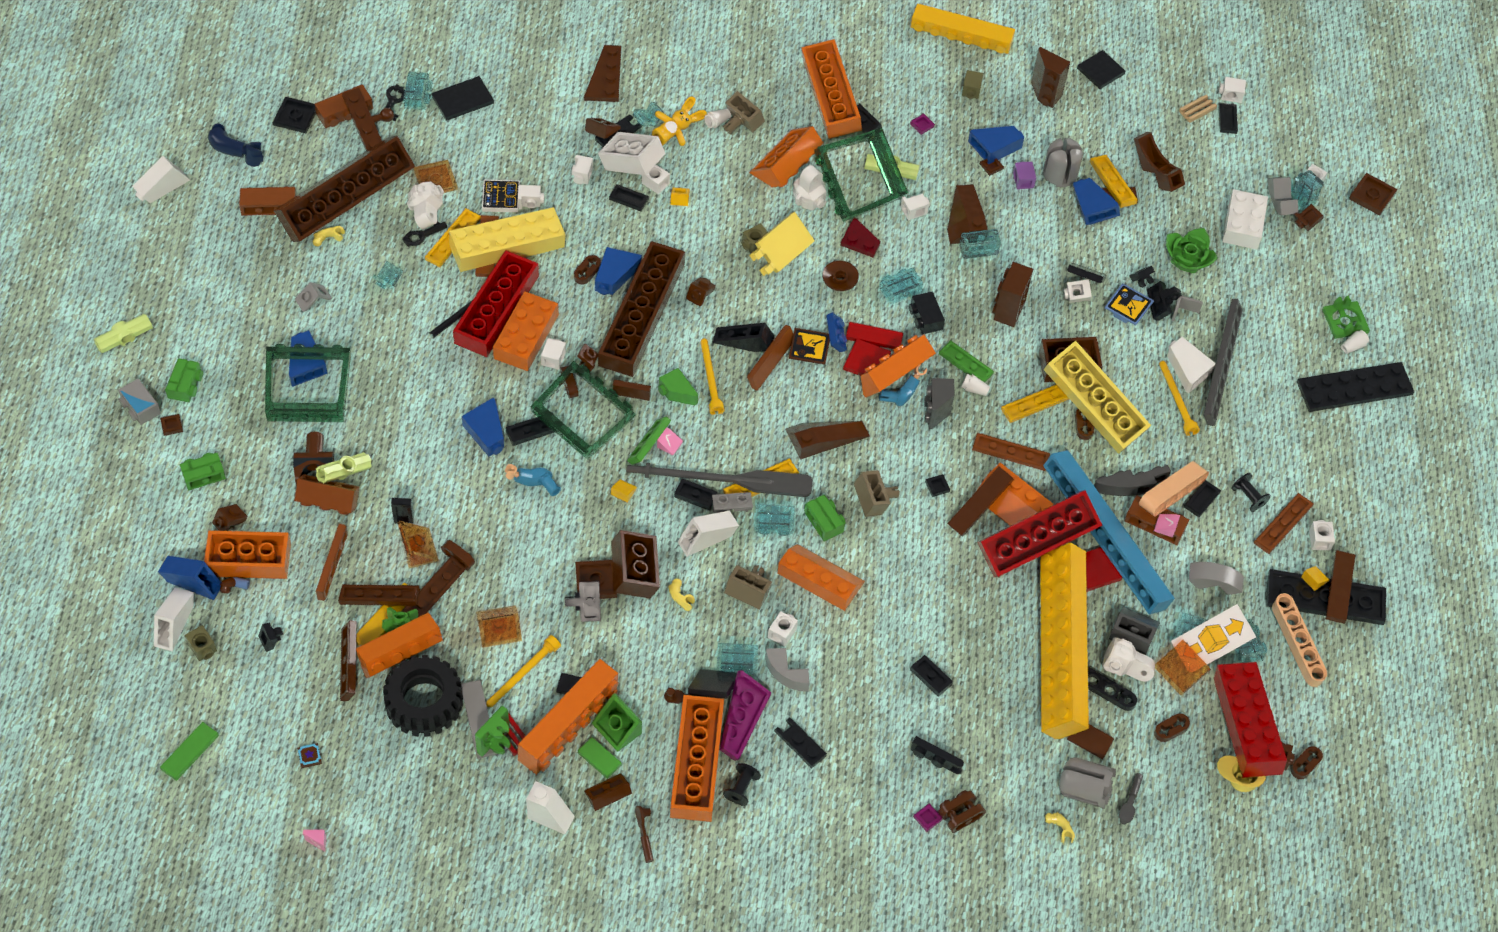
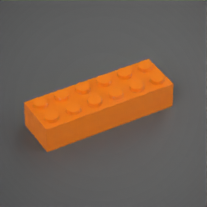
M835 39L801 47L803 62L828 139L862 131L861 117Z
M599 659L518 744V761L536 775L540 771L544 772L549 767L550 760L554 756L558 757L563 752V746L567 742L571 743L577 737V731L581 727L584 729L591 721L590 717L594 713L599 714L606 700L610 699L614 693L617 694L619 673Z
M683 695L670 818L712 822L724 699Z

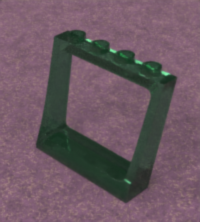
M883 128L823 145L814 150L816 154L815 162L817 166L821 167L823 172V182L827 183L829 187L828 195L830 199H834L836 204L835 213L841 217L843 222L897 201L908 194ZM868 142L890 196L855 211H850L827 152Z
M276 344L275 347L266 346L265 414L267 421L344 422L351 360L350 348H343L341 345L324 347L320 344H316L313 347H305L302 344H296L294 347H286L284 344ZM275 359L343 360L338 401L336 403L273 402V361Z
M573 361L530 408L534 415L589 460L633 420L636 414L631 410L633 407L627 401L621 402L617 398L618 394L613 389L607 390L603 386L604 382L599 377L595 376L593 378L589 374L590 370L585 365L581 364L579 366ZM572 373H577L625 414L621 421L593 445L587 444L543 406Z

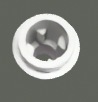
M728 109L711 111L705 115L704 120L709 128H717L731 118V113Z
M1363 330L1355 331L1341 345V349L1348 354L1367 346L1369 337Z
M967 374L961 386L967 392L984 396L987 395L990 389L989 385L973 374Z

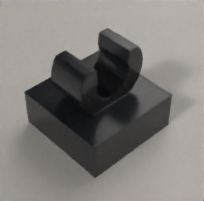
M1148 266L1129 276L1133 282L1138 280V285L1143 288L1146 286L1145 279L1149 284L1154 282L1150 274L1155 271L1152 266Z
M270 623L262 624L258 637L265 651L268 652L274 649L276 642L281 640L280 636L284 633L281 627L273 629Z

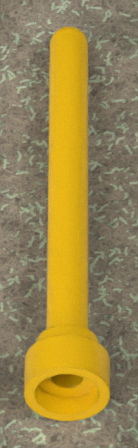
M703 338L700 343L711 396L709 411L712 415L716 414L715 411H718V414H722L725 411L724 404L718 398L707 339Z
M1160 361L1159 366L1184 420L1183 430L1186 436H1190L1189 432H1192L1193 435L1199 433L1200 428L1197 422L1191 420L1167 363Z
M549 635L544 640L543 648L486 701L487 707H493L548 653L556 652L561 647L560 642L554 636Z

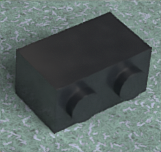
M933 291L912 296L909 311L911 315L914 314L916 328L921 330L922 335L943 330L945 319Z

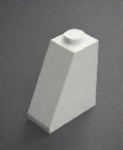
M162 156L132 187L137 191L135 195L141 201L146 200L152 203L190 181V179L179 167Z
M1183 337L1177 341L1174 340L1169 345L1167 357L1185 391L1189 394L1213 373L1216 363Z
M730 511L693 517L678 543L686 557L732 537L739 525Z
M175 587L155 613V647L173 652L193 609L194 592Z
M535 781L526 798L528 819L566 835L574 819L573 813L555 789Z

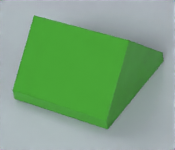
M616 693L611 696L591 723L617 752L642 734V721Z

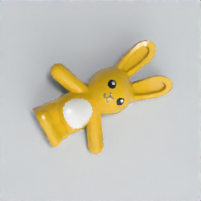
M691 96L686 99L681 109L674 112L672 117L667 116L661 111L655 112V116L664 121V123L653 129L652 136H658L662 146L675 135L679 145L684 146L686 141L681 130L687 129L691 123L703 120L705 115H707L705 110H699L691 115L688 114L695 104L696 100L694 97Z

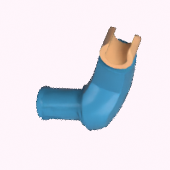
M920 365L914 368V376L910 374L897 392L880 391L879 401L893 402L897 406H903L914 394L920 383L918 378L926 374L927 368L923 370V373L918 371Z
M508 464L504 470L507 472V479L512 480L514 478L515 482L526 486L543 485L551 496H555L561 491V488L552 479V472L546 468L517 469L515 465Z

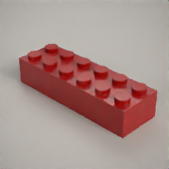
M505 250L454 328V344L488 357L524 291L529 293L538 279V263Z
M1086 490L977 543L993 576L999 577L1103 525Z
M1257 662L1217 665L1214 675L1215 687L1242 778L1283 775L1287 758Z

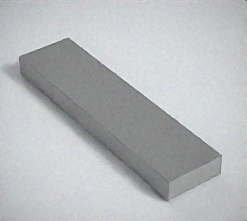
M481 680L461 684L463 699L477 759L497 755V753L489 749L482 757L477 753L475 733L489 719Z

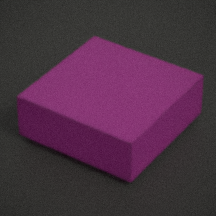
M924 113L910 121V125L921 135L935 126Z
M930 803L913 816L926 832L943 820Z

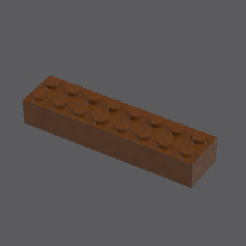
M391 136L278 207L274 212L293 242H300L413 169L415 165L399 137Z
M653 241L650 242L598 352L599 367L627 376H634L683 270L685 251Z

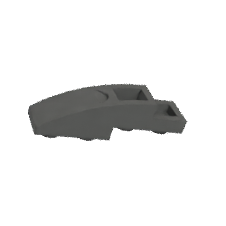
M1168 465L1163 467L1157 466L1150 471H1141L1135 475L1132 474L1131 470H1121L1107 477H1099L1095 481L1094 487L1099 493L1105 495H1141L1154 488L1157 483L1167 479L1170 476L1171 470Z

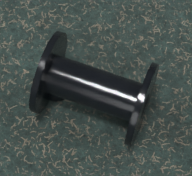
M1247 473L1240 477L1231 489L1233 491L1241 489L1253 503L1250 511L1254 512L1264 506L1271 498V495L1265 494L1262 496L1249 482L1252 474Z
M738 763L736 770L740 773V776L734 788L725 789L723 795L729 801L746 806L749 801L744 794L751 779L759 780L761 774L756 768L748 764Z

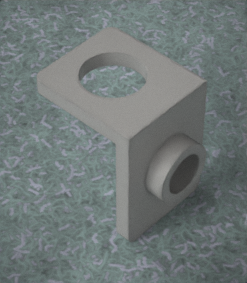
M310 282L295 298V301L301 310L305 312L318 298L331 300L332 297L323 285Z
M1181 296L1177 300L1171 321L1175 320L1178 308L1200 313L1203 302L1191 297Z

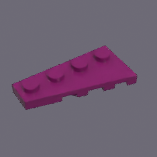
M743 670L737 671L719 749L734 761L740 759L772 694Z

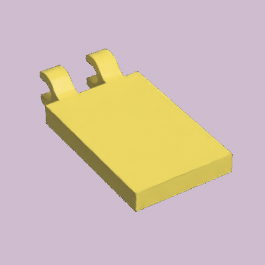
M792 212L755 243L757 249L749 256L753 261L759 260L764 256L768 263L759 271L765 276L773 271L776 273L781 271L815 240L797 214Z

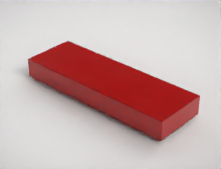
M849 322L846 338L855 342L856 339H860L879 347L895 349L902 343L903 332Z

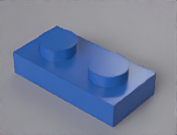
M833 312L827 314L831 346L839 352H844L847 350V338L843 328L845 327L844 321Z

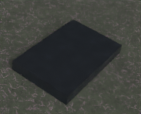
M480 76L431 93L433 100L446 121L494 104V99Z

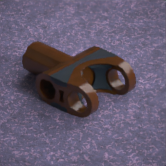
M315 431L308 433L306 436V452H294L293 468L296 486L298 478L303 474L307 475L312 471H316L318 466L334 462V452H323L324 435Z

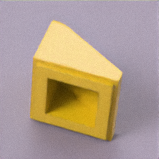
M673 187L670 205L688 206L690 189Z
M620 479L611 487V495L628 503L637 487Z
M1316 566L1305 570L1301 577L1314 591L1329 581Z

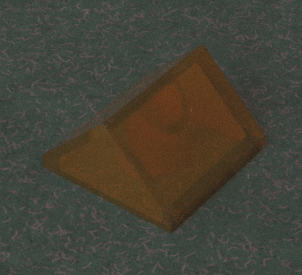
M403 521L398 522L399 536L409 569L439 561L429 528Z
M516 605L476 612L482 648L522 641Z

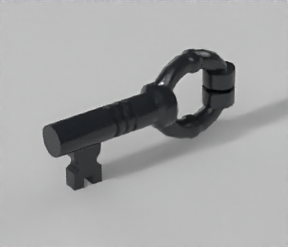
M396 84L386 90L388 103L385 108L392 109L395 104L406 99L404 87ZM394 90L402 93L401 98L397 99L395 96H391L390 93ZM394 114L393 121H396L399 115Z
M437 220V223L428 229L409 231L402 240L408 247L420 245L426 237L446 229L447 224L445 221L439 223ZM418 235L420 239L412 242L409 237Z

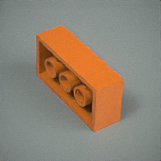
M524 291L493 346L494 359L528 371L559 315L558 303Z
M208 530L204 562L217 577L287 579L291 550L289 533Z

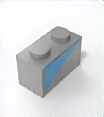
M139 379L118 390L120 404L123 408L127 407L130 410L128 411L133 421L137 420L140 425L161 414L158 403Z

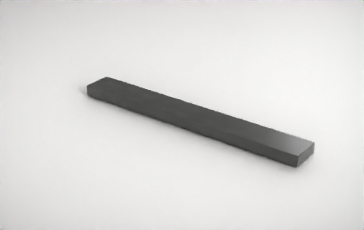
M1238 299L1231 300L1204 411V417L1210 426L1216 425L1243 309Z

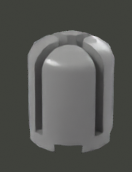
M1059 138L1050 144L1043 168V176L1046 181L1048 180L1056 185V187L1071 186L1076 181L1083 158L1082 148L1078 142L1071 138H1064V141Z
M1077 757L1070 758L1065 763L1064 771L1061 773L1059 782L1061 794L1066 798L1105 809V805H1108L1112 792L1113 781L1111 779L1116 776V769Z

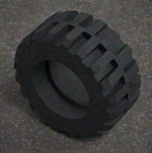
M422 655V658L413 656L407 662L406 660L399 662V667L394 666L391 670V675L386 677V685L383 686L385 708L389 719H392L393 725L396 728L400 726L401 731L406 734L412 731V736L419 737V733H424V737L431 736L430 732L434 731L436 734H439L444 726L446 729L451 727L452 720L456 721L458 719L459 711H462L463 707L461 680L455 668H450V664L447 661L440 662L439 657L433 656L432 659L428 655ZM418 684H432L443 692L441 698L435 704L428 707H414L404 700L408 690Z

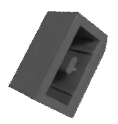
M931 378L930 385H927L924 407H927L925 423H928L929 429L935 428L951 414L955 396L954 379Z
M1123 607L1112 629L1109 640H1113L1114 637L1132 642L1136 651L1146 655L1160 622Z

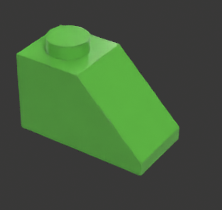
M679 368L659 377L658 390L662 396L665 395L670 401L694 406L698 404V393Z

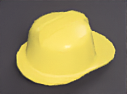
M1223 756L1217 762L1219 773L1230 781L1233 788L1237 791L1250 792L1255 787L1261 786L1266 779V776L1242 778L1235 756Z

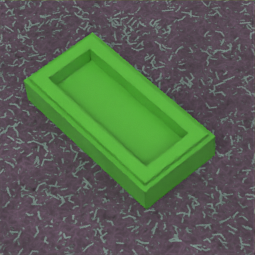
M593 737L578 750V754L607 779L622 766V763Z

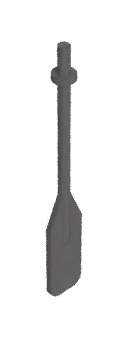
M646 463V466L627 465L626 472L645 474V478H649V475L731 482L756 493L796 497L810 496L813 479L809 475L763 470L728 475L651 467L650 463Z

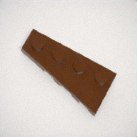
M604 45L584 95V101L619 102L621 46Z

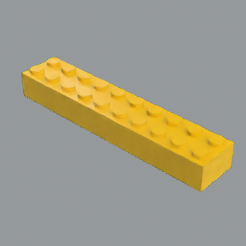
M1071 542L1040 556L1041 732L1054 739H1062L1089 729L1086 551Z

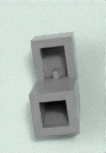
M1267 178L1269 194L1276 212L1279 215H1290L1298 212V199H1291V178Z
M1194 562L1190 563L1188 580L1198 589L1220 586L1226 594L1232 595L1242 593L1244 576L1237 570L1222 564Z
M786 648L766 649L765 660L767 667L778 682L793 690H809L808 669L788 670Z

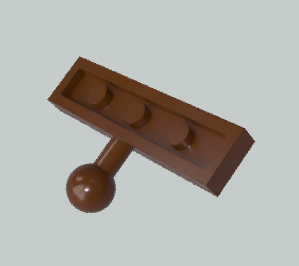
M359 88L343 92L342 97L364 148L368 151L382 142L375 122L382 120L384 122L392 121L394 112L390 108H384L380 114L371 116Z

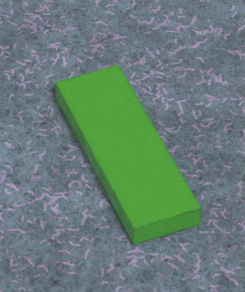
M951 340L939 351V355L961 371L969 375L973 374L983 382H986L994 374L993 370Z
M667 416L655 421L628 457L627 461L633 465L643 460L671 422Z
M202 722L160 766V769L177 781L219 736L218 732Z

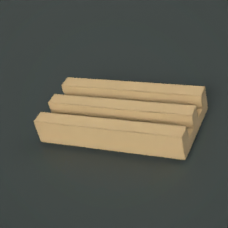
M1204 95L1181 107L1179 112L1191 123L1215 110L1217 105L1212 104L1213 101L1211 99L1208 100V96ZM1209 105V107H1207V108L1201 110L1200 112H1198V113H1196V114H1194V115H1192V116L1189 117V115H1191V114H1193V113L1199 111L1200 109H1202V108H1204V107H1206V106Z

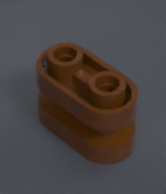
M963 790L955 799L951 801L945 800L939 805L938 813L942 819H951L947 826L952 833L982 818L986 813L982 804H973L977 797L972 791ZM967 808V810L964 811V812H962L961 814H959V815L956 814V813L960 812L961 810Z

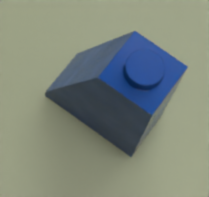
M1015 126L973 129L969 133L968 142L990 164L996 158L999 160L1021 149L1024 136Z
M1091 178L1080 179L1073 183L1074 193L1086 225L1120 216L1118 202Z
M607 247L595 279V291L602 295H613L637 272L642 261V255Z
M310 331L292 336L289 362L291 386L293 387L326 375V364Z
M491 398L462 416V426L488 457L493 454H499L504 448V437L496 401L494 398Z
M167 556L158 570L166 582L214 600L220 591L221 581L204 561Z

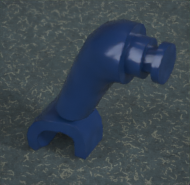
M214 124L212 126V130L208 133V140L213 149L235 157L243 158L245 155L246 164L252 167L259 166L263 162L261 142L246 144L245 142L228 137L222 124Z

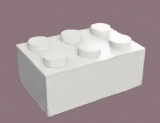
M617 132L598 153L605 170L647 175L666 154L658 136Z
M1233 189L1228 204L1222 242L1257 250L1262 238L1268 196Z

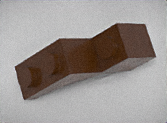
M1146 132L1134 138L1142 170L1155 173L1158 187L1161 190L1172 192L1185 185L1181 168L1172 165L1162 155L1154 141L1152 132Z

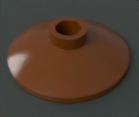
M833 261L826 265L822 277L824 283L829 288L836 291H847L856 286L859 273L856 267L849 262Z

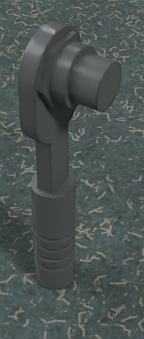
M1140 773L1135 774L1128 802L1122 805L1119 812L1120 823L1123 825L1130 823L1135 815L1133 804L1143 779V775Z

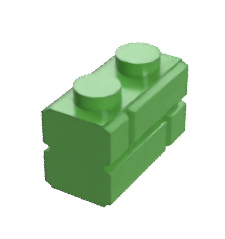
M177 359L165 389L167 398L190 403L191 397H195L197 393V382L203 378V370H201L200 363Z
M206 453L201 458L187 459L179 464L188 491L226 479L218 453Z
M822 495L805 504L804 513L823 541H827L844 532L845 519L842 514L838 515L835 504L831 499L828 500L825 495Z

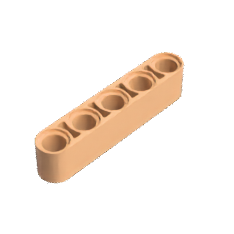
M1192 461L1146 492L1139 501V505L1153 516H1157L1199 487L1207 479L1209 472Z
M1286 593L1280 594L1272 605V611L1306 683L1312 687H1318L1327 677V670L1293 598ZM1279 602L1284 603L1287 608L1281 607ZM1287 620H1292L1295 625H1290ZM1295 638L1302 639L1303 643L1297 642ZM1304 655L1309 656L1312 661H1307ZM1312 673L1318 674L1320 679L1314 678Z

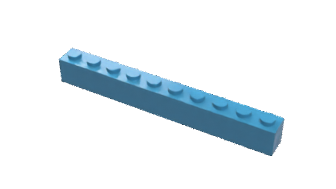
M1069 450L1052 453L1043 465L1066 498L1086 490L1103 525L1090 532L1147 613L1150 615L1167 609L1175 599Z

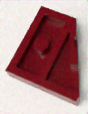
M853 218L840 246L874 258L881 241L857 218Z

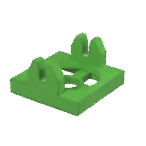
M1349 295L1344 300L1338 297L1333 305L1323 306L1322 310L1334 339L1349 337L1355 331L1363 330L1366 334L1369 333V326L1358 301L1351 302ZM1344 309L1354 312L1357 316L1350 317L1346 315ZM1338 310L1340 317L1333 320V314ZM1342 317H1347L1350 319L1351 323L1345 325L1341 322L1340 319ZM1337 325H1341V326L1345 327V329H1342V328L1338 327Z
M501 706L475 733L477 753L482 757L489 749L503 755L505 750L499 744L507 748L511 747L508 738L503 735L505 732L508 733L510 728L508 709L504 706Z

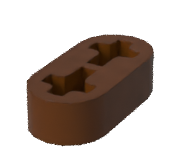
M587 256L574 271L576 283L584 285L594 277L601 265V260L598 256ZM589 262H590V263L596 262V265H595V264H592V265L590 266V268H589Z
M570 365L560 367L561 377L568 398L578 397V388Z
M1077 409L1075 414L1077 436L1082 440H1089L1093 437L1094 426L1087 418L1083 420L1082 412ZM1084 426H1086L1088 434H1084V431H1082Z
M447 540L441 546V550L449 558L453 556L466 570H469L475 564L473 557L453 541Z
M1176 714L1159 723L1155 728L1154 736L1160 742L1170 741L1188 730L1190 720L1184 714ZM1177 721L1184 722L1183 727L1182 725H1178L1176 727L1174 726L1176 725ZM1161 729L1163 731L1170 729L1167 733V736L1165 734H1160Z
M1315 746L1308 747L1294 761L1291 767V774L1297 779H1305L1321 762L1323 758L1322 751ZM1314 753L1317 755L1311 761L1308 760L1310 754ZM1304 764L1306 766L1304 770L1298 772L1297 769Z

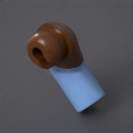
M238 577L222 580L220 592L228 594L231 592V587L248 590L250 580Z

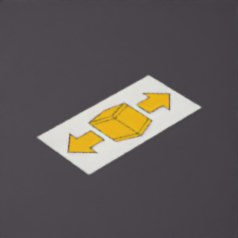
M1238 604L1175 638L1171 643L1188 672L1193 673L1256 638V635Z

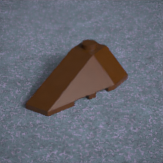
M974 184L956 185L947 228L950 244L985 242L988 229Z
M863 421L801 423L785 429L800 460L870 437Z

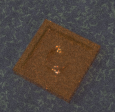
M448 160L413 168L418 184L432 182L434 185H440L444 193L458 190Z
M1184 640L1179 642L1155 664V669L1180 696L1211 670Z

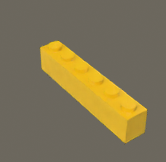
M918 3L911 21V28L918 32H929L933 36L940 35L947 37L949 40L962 41L967 45H977L982 49L988 48L998 53L1009 54L1015 34V29Z

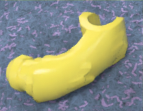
M335 226L317 231L313 235V245L321 246L327 237H334L335 240L341 241L343 239L341 234H345V230L341 226Z
M676 578L668 586L669 592L677 604L684 610L690 611L692 606L689 603H695V599L691 594L685 596L680 594L682 581Z
M1057 811L1056 813H1047L1045 815V822L1056 824V826H1060L1063 830L1060 838L1061 842L1064 843L1067 836L1070 837L1071 843H1073L1075 834L1070 822Z

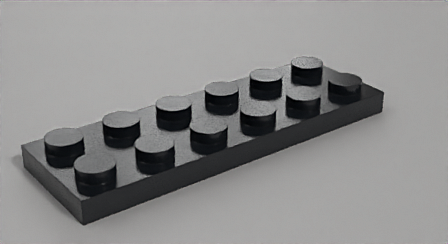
M1402 362L1299 378L1297 380L1308 412L1410 396L1415 392Z
M1270 569L1268 572L1266 606L1272 607L1278 595L1286 593L1293 598L1299 612L1326 616L1331 579L1314 591L1301 578L1303 574ZM1352 582L1347 620L1384 625L1386 622V588ZM1279 602L1281 607L1287 608L1284 603Z

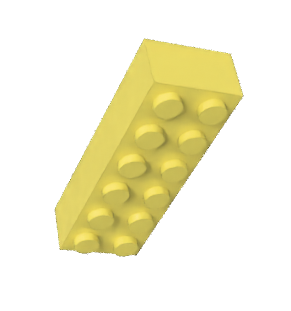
M552 207L450 230L449 245L459 271L463 272L494 263L497 264L505 250L522 257H528L565 247L566 235L555 208Z
M1076 341L1044 368V371L1118 454L1151 426Z

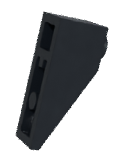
M765 322L717 327L712 342L751 352L766 351L773 342L774 334Z

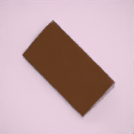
M602 118L586 119L585 131L604 139L621 129L620 125Z
M1089 724V729L1070 735L1067 740L1103 760L1114 738Z
M621 773L584 790L595 811L632 794L629 782Z

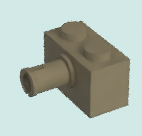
M738 91L725 102L733 118L723 128L730 135L740 125H744L753 133L765 122L761 110Z
M879 470L861 472L854 482L865 517L883 515L891 504L889 499L898 498L900 495V491L896 490L898 489L897 486H884Z
M736 565L729 576L724 593L760 610L768 596L772 581L762 577L765 573L762 567L757 572L759 565H755L752 571Z

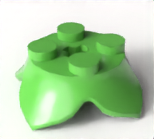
M1205 228L1193 229L1184 237L1179 233L1167 234L1166 247L1171 256V263L1180 270L1196 273L1201 268L1207 267L1217 260V254L1213 250H1209L1210 238Z

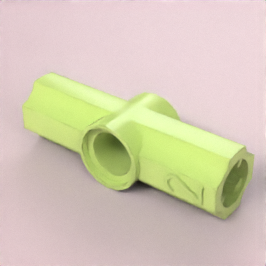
M867 154L864 169L884 173L889 178L899 176L916 180L919 165L903 162L895 155L885 158Z
M142 314L128 322L119 321L115 323L110 331L94 338V343L100 353H104L120 344L125 346L126 343L133 342L136 336L153 327L147 315Z
M364 452L353 456H343L340 460L318 466L316 468V477L323 484L336 479L344 480L349 475L370 469L372 467V460L369 454Z

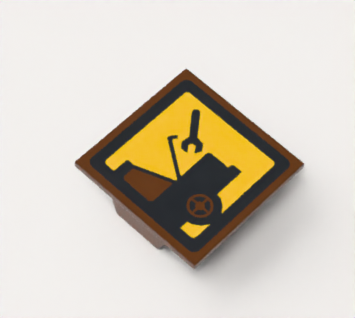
M795 328L789 359L825 365L830 343L829 333Z

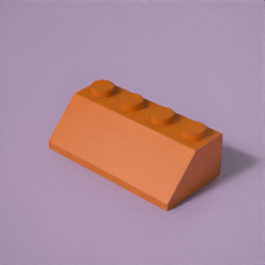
M813 126L793 129L749 173L771 187H783L788 183V179L799 172L798 169L808 163L809 158L820 150L819 147L824 142Z
M914 335L907 340V345L903 346L901 344L893 349L894 353L892 355L886 354L881 357L879 364L875 365L873 363L865 368L866 372L861 375L863 395L869 397L882 391L935 355L936 352L925 335L919 337Z
M999 463L989 472L981 483L982 485L998 466L1014 479L988 508L1009 526L1053 505L1051 501L1002 463Z
M798 544L789 548L778 563L777 574L844 611L865 582Z
M428 612L356 648V652L364 676L369 678L443 641L439 626Z

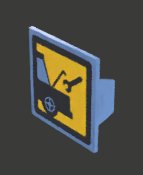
M1122 283L1105 306V309L1112 312L1113 316L1122 322H1130L1136 326L1154 300Z

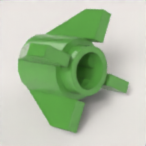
M389 607L387 608L388 619L382 620V628L388 633L418 618V610L414 609L407 613L396 612Z

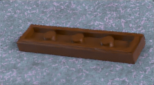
M998 466L947 524L963 537L1014 479Z
M1339 550L1335 552L1326 620L1343 624L1347 621L1355 554Z
M451 556L420 590L417 606H405L401 612L407 613L417 609L418 617L426 614L466 568Z
M342 584L338 602L340 605L417 606L420 587L419 585Z
M349 620L341 629L340 701H349L355 695L357 621Z

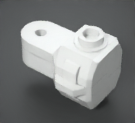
M809 165L802 171L800 178L794 181L793 195L796 205H801L803 208L813 211L816 208L821 209L824 207L827 191L823 181V174L813 165Z
M422 182L414 185L408 193L407 205L410 210H414L415 221L423 230L437 223V211L443 204L442 195L444 191L440 185H434L432 182Z
M1114 637L1105 651L1102 666L1106 671L1119 676L1127 674L1143 682L1150 681L1154 677V660L1136 651L1132 642Z

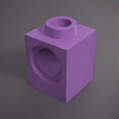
M1033 162L1015 163L1013 175L1016 188H1034L1036 174Z

